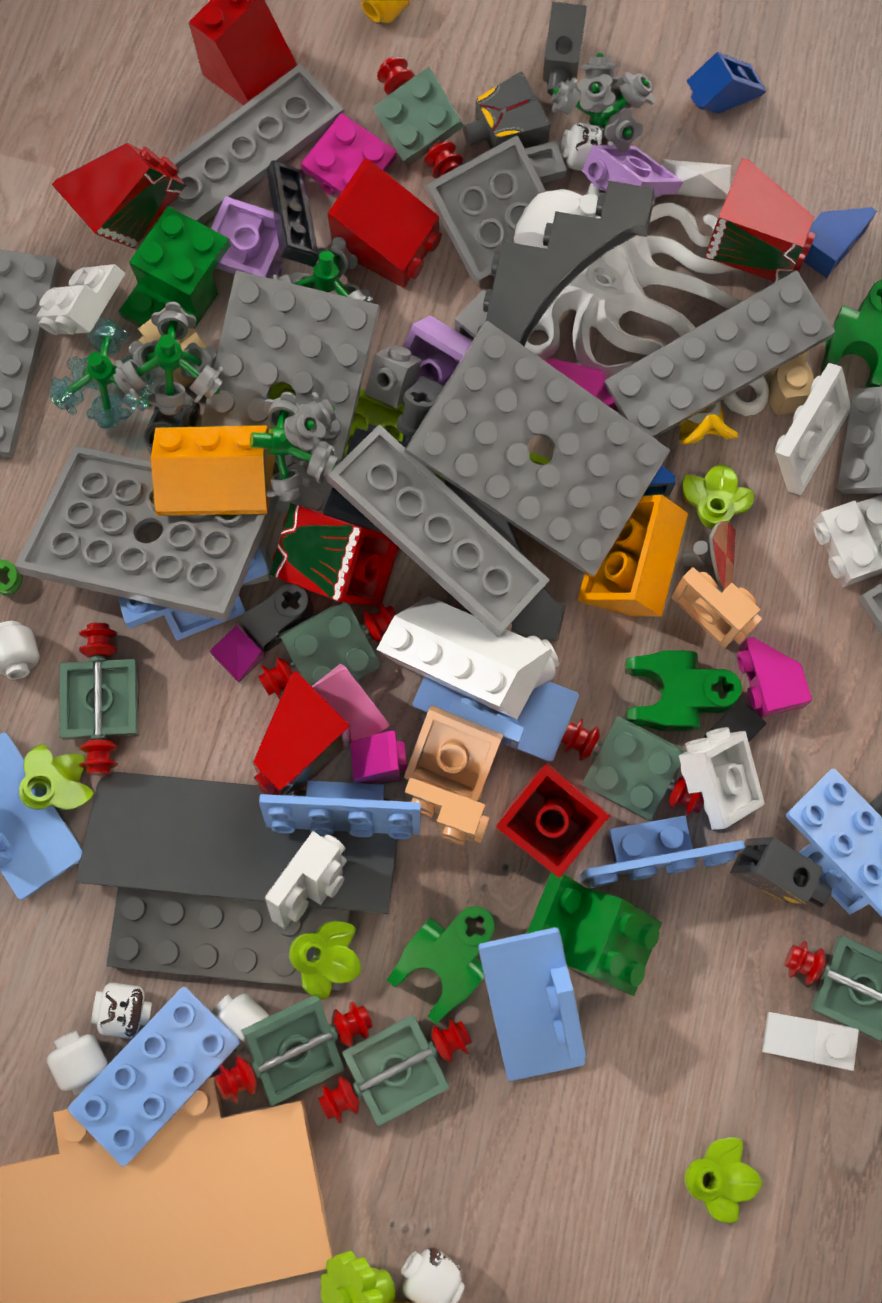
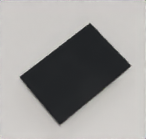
M740 699L709 731L725 727L729 728L730 733L746 731L748 742H750L767 723Z

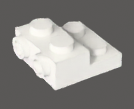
M115 264L78 269L70 278L69 286L51 288L43 295L39 303L41 309L36 315L40 320L39 325L53 335L90 333L126 273Z
M882 494L856 503L854 500L819 514L814 521V533L817 541L824 545L830 557L828 563L831 573L835 578H839L843 587L882 574Z
M728 727L707 732V738L687 742L685 744L687 751L679 755L681 773L686 781L688 792H702L704 809L709 817L712 830L726 829L765 805L746 731L730 733Z
M312 831L265 897L273 922L286 929L291 920L297 922L304 914L309 903L306 900L308 897L321 905L327 896L332 898L336 895L344 882V877L342 876L343 866L347 862L345 857L341 855L345 847L340 841L327 834L321 837Z

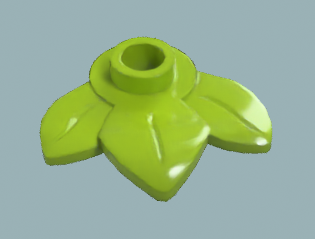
M724 464L711 468L705 478L686 474L682 481L684 499L697 508V514L701 523L711 529L719 521L730 522L734 515L746 513L754 501V491L749 488L738 487L736 473L732 468Z
M41 743L27 753L23 762L25 777L19 785V798L21 802L33 810H43L50 806L62 810H72L83 806L94 794L92 789L79 782L84 769L80 768L79 764L84 762V755L64 754L53 758L51 752L44 744ZM40 787L45 790L46 794L42 797H36L31 793V790Z
M329 921L324 923L316 933H304L292 942L289 950L290 961L293 967L301 972L302 987L309 995H316L319 999L327 1000L331 993L333 982L347 983L360 975L362 970L360 960L351 949L347 948L356 931V928L350 923ZM314 947V956L308 961L306 957L307 951Z
M725 1137L712 1142L704 1158L692 1161L684 1174V1182L691 1196L703 1201L709 1215L723 1223L737 1222L739 1218L738 1202L754 1198L763 1185L759 1174L749 1165L741 1163L743 1141L735 1137ZM708 1172L710 1174V1183L705 1188L702 1179L704 1174Z

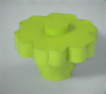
M352 1251L335 1255L327 1260V1273L321 1275V1300L323 1303L393 1302L395 1286L392 1277L386 1270L371 1268L366 1258H356Z

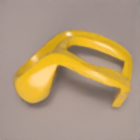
M720 407L718 416L715 414L707 415L701 424L694 423L689 419L680 424L679 443L683 445L696 443L706 434L723 436L726 440L739 438L738 432L724 424L722 407Z

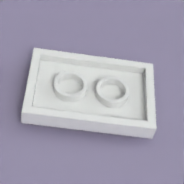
M828 363L822 375L814 379L810 395L805 404L797 408L789 431L786 435H782L777 442L775 454L788 492L802 495L850 412L851 404L841 366Z

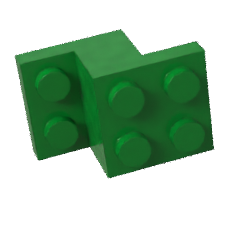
M167 206L129 261L138 284L120 308L119 313L121 317L141 327L151 319L153 313L163 310L166 303L177 302L185 313L195 316L197 326L218 295L212 272L231 246L229 238Z
M551 872L526 934L558 928L568 969L602 981L621 992L635 996L638 986L644 979L645 967L651 951L658 942L662 922L624 899L585 887L564 874L558 878Z

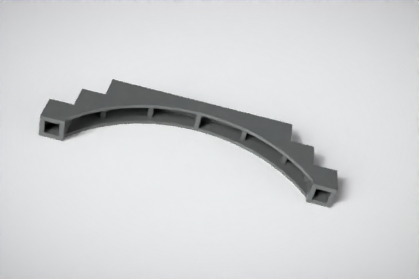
M608 181L606 193H599L595 215L601 217L600 219L555 211L553 223L547 222L544 231L543 246H548L547 249L503 241L501 252H495L492 260L491 275H495L493 289H487L484 297L483 311L487 312L486 321H489L525 347L527 340L543 314L580 273L607 252L635 236L647 237L655 201L654 188ZM445 480L447 487L525 557L511 523ZM543 587L511 622V631L558 641L566 604L556 602L546 588Z

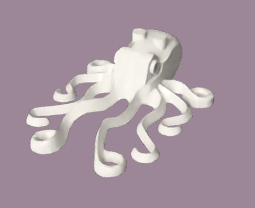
M591 183L588 194L584 196L564 189L538 194L525 208L517 223L514 243L547 249L548 246H543L544 231L547 222L553 223L555 211L600 219L601 217L595 214L601 190ZM673 202L654 204L650 222L660 217L672 216L680 220L689 238L695 244L701 247L709 245L712 235L703 236L700 234L695 218L688 209ZM707 214L703 217V222L710 225L714 231L718 219L711 214ZM635 236L610 250L587 267L560 293L534 329L545 331L549 339L542 345H532L527 341L525 347L543 360L554 355L560 345L559 318L563 312L575 310L576 316L572 337L576 359L582 366L601 370L606 379L636 362L629 361L610 366L596 362L590 347L589 329L591 326L597 328L616 347L628 352L650 355L664 347V345L653 339L636 337L624 332L619 325V319L624 313L634 311L671 326L680 337L696 328L682 313L646 296L642 288L650 284L674 287L712 300L727 309L742 302L694 276L660 267L652 260L651 256L653 254H668L688 269L699 273L718 274L734 268L702 258L683 244L661 236ZM764 376L749 384L755 389L757 395L752 402L742 401L735 392L724 398V403L731 411L744 416L761 412L766 406L769 396V387ZM720 401L710 406L706 412L698 413L689 418V420L701 424L707 415L715 414L718 416L721 407Z

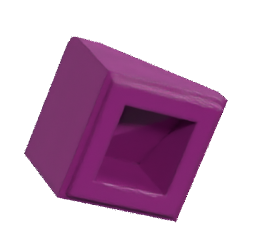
M237 625L210 650L213 658L238 683L265 658L263 651Z

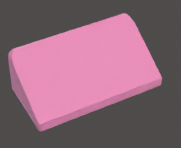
M339 664L312 686L350 725L352 741L379 734L390 726L349 670L342 664Z

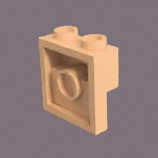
M692 567L682 577L671 599L721 646L726 648L733 640L739 645L762 620L757 614L760 608L756 605L755 598L749 591L741 587L738 589L733 583L721 593L717 589V583L710 575L705 572L699 573Z
M431 705L404 778L407 780L413 778L478 802L504 734Z
M413 778L409 779L405 790L406 802L421 803L422 816L433 818L434 813L439 814L437 830L442 832V839L464 846L465 840L481 844L490 818L483 815L485 804Z

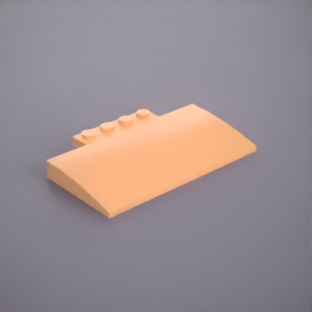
M215 1076L209 1077L126 1166H121L77 1121L68 1109L53 1112L59 1153L0 1166V1303H179L327 1269V1260L333 1258L304 1098L276 1104L272 1107L267 1106L223 1116Z

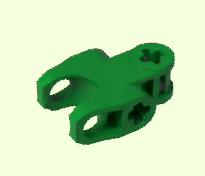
M882 280L873 284L858 311L842 305L832 326L835 334L825 342V354L821 372L825 370L828 363L836 365L844 355H859L865 359L870 369L866 388L880 387L882 385V303H880L882 302Z
M663 650L654 654L626 658L625 674L649 677L656 682L661 693L660 700L654 705L627 708L626 720L637 726L649 727L659 731L681 732L700 729L699 713H724L733 706L741 695V681L735 673L726 669H698V653L694 651ZM717 684L721 686L722 691L727 692L723 699L719 698L718 692L712 691Z
M479 906L467 907L458 914L446 930L430 917L405 946L399 962L387 978V981L396 988L415 969L429 968L436 972L441 978L443 985L442 995L427 1017L437 1024L451 1009L466 1000L485 978L481 960L476 956L479 953V944L488 942L494 933L495 924L492 915L488 910ZM479 916L485 920L482 924L485 933L482 936L475 933L469 937L465 933L468 929L465 920L468 917L474 920Z

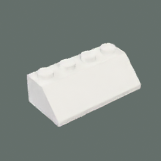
M429 596L395 615L377 647L379 652L396 664L516 720L553 652L546 646L506 629L497 637L475 616Z

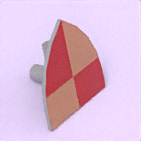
M719 521L713 527L710 534V546L701 540L694 544V551L683 552L682 554L683 566L713 565L715 576L722 592L733 583L736 536L734 527L728 521Z

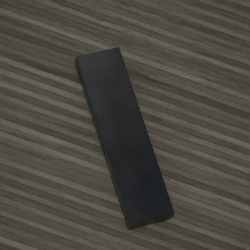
M271 161L267 169L280 256L314 267L319 259V253L303 170Z

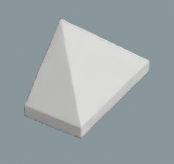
M662 160L661 165L683 181L677 194L668 195L726 199L730 189L731 165Z

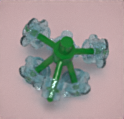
M100 318L91 332L86 333V337L98 352H93L88 357L82 359L77 356L71 357L67 362V367L72 371L73 380L67 376L61 380L53 377L51 379L53 385L49 387V394L53 403L61 410L66 409L71 415L77 413L75 407L84 401L82 392L85 388L94 387L100 390L101 396L93 400L92 408L88 409L86 414L88 419H94L98 422L100 428L107 429L115 427L121 420L131 417L137 408L144 412L147 406L151 407L152 405L148 403V396L154 394L150 389L155 381L152 379L149 382L151 374H146L148 386L139 391L141 398L136 399L131 392L126 394L122 402L131 408L130 411L127 408H122L121 400L118 397L108 394L107 385L112 382L117 385L114 379L117 366L112 364L108 355L119 352L122 342L129 341L130 333L126 329H120L111 319ZM126 356L122 361L123 364L129 361L130 359L133 360V356Z

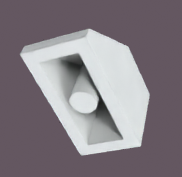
M768 1012L762 1052L854 1071L859 1029Z

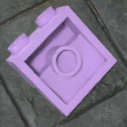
M593 145L582 169V172L592 181V184L602 191L607 190L608 181L654 188L656 198L661 197L663 194H677L683 183L681 179L636 146H629L626 152L620 153L615 149V145Z
M225 196L211 229L229 238L231 246L216 268L234 274V276L235 271L238 270L273 279L275 274L281 277L284 271V264L281 263L282 257L280 256L274 213Z

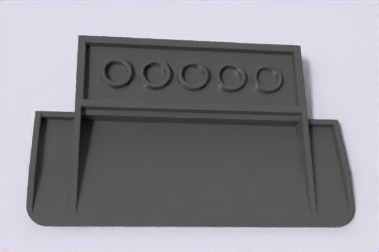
M111 772L102 777L96 787L76 883L118 887L106 967L302 986L301 972L293 967L289 956L290 946L298 936L304 933H316L324 923L329 921L350 923L351 911L389 914L398 839L391 838L385 833H373L370 837H355L350 835L349 832L334 831L330 836L336 838L344 845L345 850L341 855L347 860L343 866L342 876L344 877V882L334 897L327 896L321 905L308 897L306 900L309 903L304 914L297 922L291 920L286 929L272 921L265 897L310 836V830L295 829L293 833H277L272 831L271 828L266 827L259 805L260 795L264 793L257 785ZM300 790L295 796L306 797L307 790ZM314 947L307 951L306 957L308 961L314 956ZM332 983V990L343 989V983Z

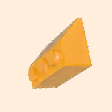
M267 425L155 428L151 452V470L156 515L268 514L270 497H267L266 492L271 489L272 485L270 478L273 476L275 455H269L268 449L250 447L251 432L268 433Z
M663 495L642 496L595 576H588L584 573L577 600L629 616L662 617L688 513Z

